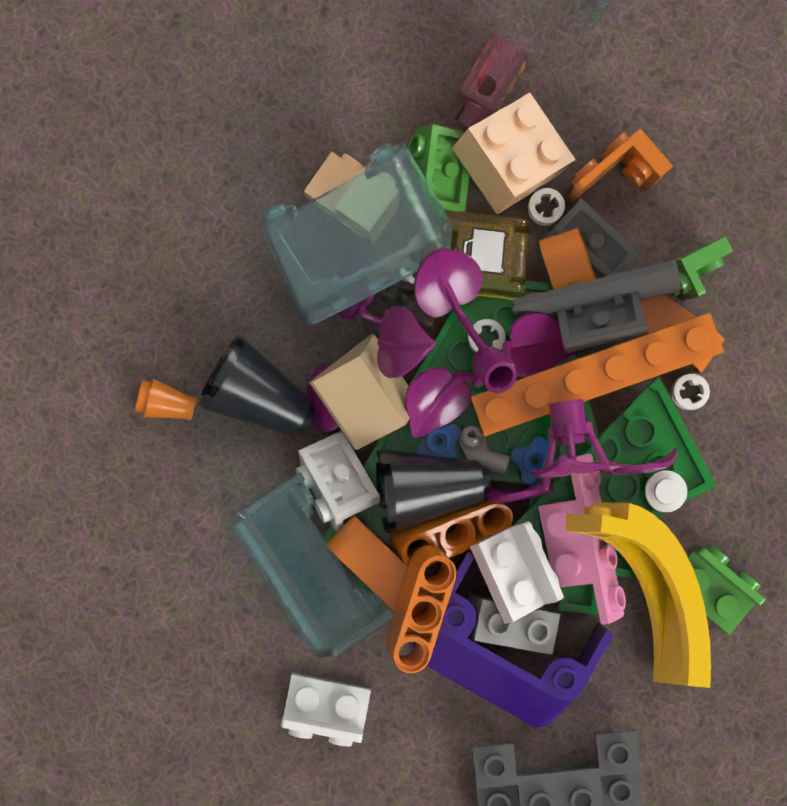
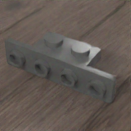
M676 261L653 263L647 267L624 273H612L606 277L583 283H571L565 287L542 293H530L524 297L513 299L511 305L516 319L525 314L539 312L559 320L563 345L566 353L648 334L641 300L680 291L681 283Z

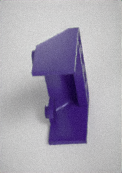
M465 551L460 555L455 564L456 580L427 667L532 726H547L583 691L614 634L605 626L597 623L577 661L569 657H559L547 665L540 679L468 639L476 623V611L468 599L455 592L474 559L472 551ZM413 642V650H414L415 647H416V642Z

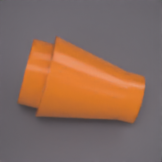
M154 378L153 382L142 380L135 411L144 413V418H173L191 421L197 397L189 396Z

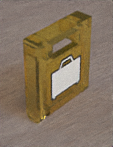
M435 209L430 253L440 248L441 239L456 240L455 250L471 256L481 268L483 282L477 296L510 300L525 296V287L519 284L525 285L529 245V236L527 234L530 231V221L521 218Z

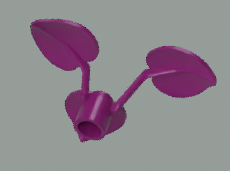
M439 248L426 256L415 276L414 294L418 305L431 317H441L453 309L455 315L478 347L472 362L475 375L457 371L452 376L443 367H433L422 371L410 382L405 395V407L410 417L408 420L410 432L414 438L442 428L465 411L473 395V389L466 381L473 382L476 387H481L484 384L489 391L502 393L514 385L517 376L526 377L552 368L561 360L578 353V351L566 353L559 322L553 317L539 312L525 314L512 323L509 331L511 341H506L502 344L503 353L498 348L487 347L460 307L461 304L472 301L479 293L483 282L481 268L471 256L456 250Z
M349 250L343 257L334 277L332 294L335 310L343 319H353L358 313L361 318L379 325L377 341L379 346L377 353L378 368L387 378H399L417 366L433 349L436 343L423 331L414 315L404 307L395 306L390 308L383 318L370 314L366 310L365 306L372 301L374 296L373 277L369 266L361 254L356 250ZM328 363L319 365L313 372L310 381L331 365ZM309 383L307 397L312 401L310 409L315 412L312 421L321 435H325L327 432L335 430L339 425Z
M583 399L550 403L552 427L548 428L549 441L545 467L532 470V476L543 477L542 481L524 490H502L491 487L490 493H484V499L489 502L501 503L540 496L554 491V486H550L551 478L568 476L573 472L585 474L602 470V474L608 475L655 472L674 463L677 458V449L675 448L663 458L647 464L633 466L611 462L607 459L593 431L592 422H586ZM584 433H586L599 461L590 463L577 461L575 443L585 442ZM558 437L559 446L567 445L568 458L561 455L553 463Z

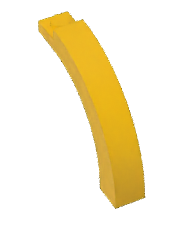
M594 502L593 507H585L584 514H567L565 531L591 536L610 544L625 558L634 571L643 590L652 624L654 642L653 682L710 688L711 652L705 605L693 567L675 535L654 514L631 503Z

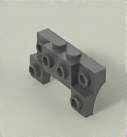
M628 728L627 731L594 732L596 762L590 760L516 768L513 740L506 741L507 743L481 746L472 744L477 806H642L639 779L641 765L637 730L635 728Z

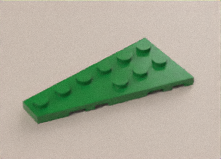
M659 376L655 377L597 437L609 461L633 466L656 461L676 448L677 458L674 463L658 471H673L683 478L687 486L685 502L716 486ZM592 445L581 454L591 453L593 462L599 461ZM600 470L601 482L598 487L602 503H631L644 508L656 517L665 513L652 508L647 502L644 493L647 480L658 471L643 474L608 475L602 474V470ZM571 474L559 477L551 485L554 486V491L541 495L512 525L527 521L532 524L533 529L541 539L542 549L548 562L549 557L538 506L576 499Z

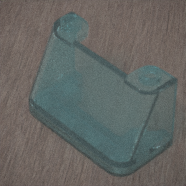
M404 142L394 147L390 143L379 147L369 155L371 162L366 166L365 172L299 208L292 204L285 206L283 202H280L262 214L263 219L260 229L296 308L306 324L312 325L321 322L416 273L422 261L433 250L439 248L450 249L453 225Z

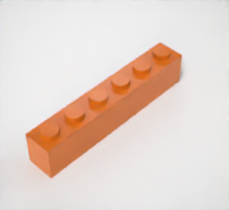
M706 313L516 380L514 385L505 392L493 393L487 390L472 395L471 400L483 434L488 436L550 414V403L583 399L584 402L724 353L711 313Z

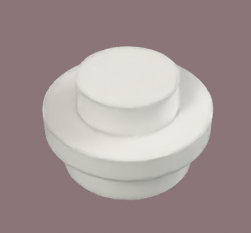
M667 470L658 471L651 475L646 482L644 489L645 498L655 510L672 512L680 508L685 502L687 486L679 474Z

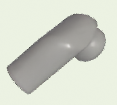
M469 425L463 428L459 437V444L465 458L479 461L481 469L487 468L489 472L506 476L511 456L491 451L479 427Z

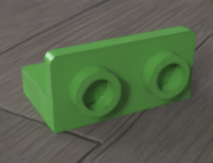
M435 124L415 130L408 146L411 164L410 172L403 185V193L406 196L405 208L417 209L423 207L456 215L465 213L470 174L452 149L465 133L464 131Z
M723 237L674 260L678 268L681 290L670 293L673 297L679 295L681 301H685L706 293L699 276H703L724 265L721 257L733 252L727 238Z
M695 545L688 553L687 557L700 586L706 616L730 635L755 604L761 606L766 599L757 592L761 586L743 571L737 576L726 566L730 560L712 545L707 549Z

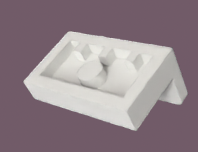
M343 431L298 451L300 467L296 468L297 476L305 490L310 488L313 490L317 498L314 501V506L323 523L330 521L335 532L343 526L344 519L380 503V495Z
M529 521L508 527L470 546L504 624L514 622L543 605L555 603L564 598L559 586L558 576L551 569L542 549L541 539Z
M292 673L281 727L289 729L288 734L298 738L311 739L313 734L329 737L328 741L339 746L350 747L353 742L361 743L371 688Z

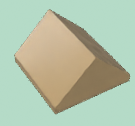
M374 334L369 335L309 382L354 449H360L405 426L410 418L405 407V395L408 384L402 376L399 378H387L380 372L377 365L378 339Z

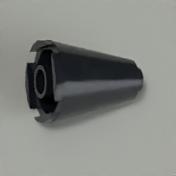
M236 335L228 345L232 349L228 357L221 356L200 394L203 397L197 401L196 405L207 411L291 436L297 430L303 433L309 426L315 413L310 409L312 401L246 339Z
M393 450L376 452L380 462H376L377 492L380 495L379 507L387 508L388 518L382 519L385 533H395L483 502L484 493H490L489 471L487 468L481 469L479 461Z

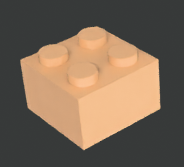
M531 93L526 94L468 128L452 147L496 214H499L558 177L576 160Z

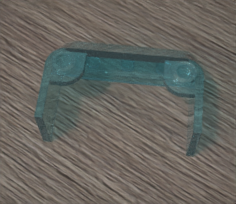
M300 472L244 508L229 521V524L237 540L311 653L315 657L339 656L392 619L394 615L390 609L379 611L382 608V604L376 593L369 587L363 589L360 585H354L336 556L326 546L327 542L310 518L313 515L311 506L315 504V501L307 487L301 483L305 478Z

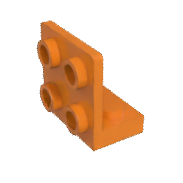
M641 129L636 131L631 137L624 132L606 148L607 150L601 155L602 162L598 164L595 159H592L576 173V177L570 182L574 188L568 197L574 202L620 161L626 166L622 171L630 183L637 188L642 185L647 191L673 165Z

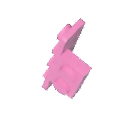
M591 453L576 456L577 461L593 462ZM600 470L585 474L573 472L571 477L576 499L538 506L551 569L558 576L560 588L593 584L601 624H611L624 616L623 610L626 605L625 594L622 587L618 586L615 571L617 567L616 550L601 539L565 531L567 514H584L585 507H593L594 502H601L598 487L601 482Z

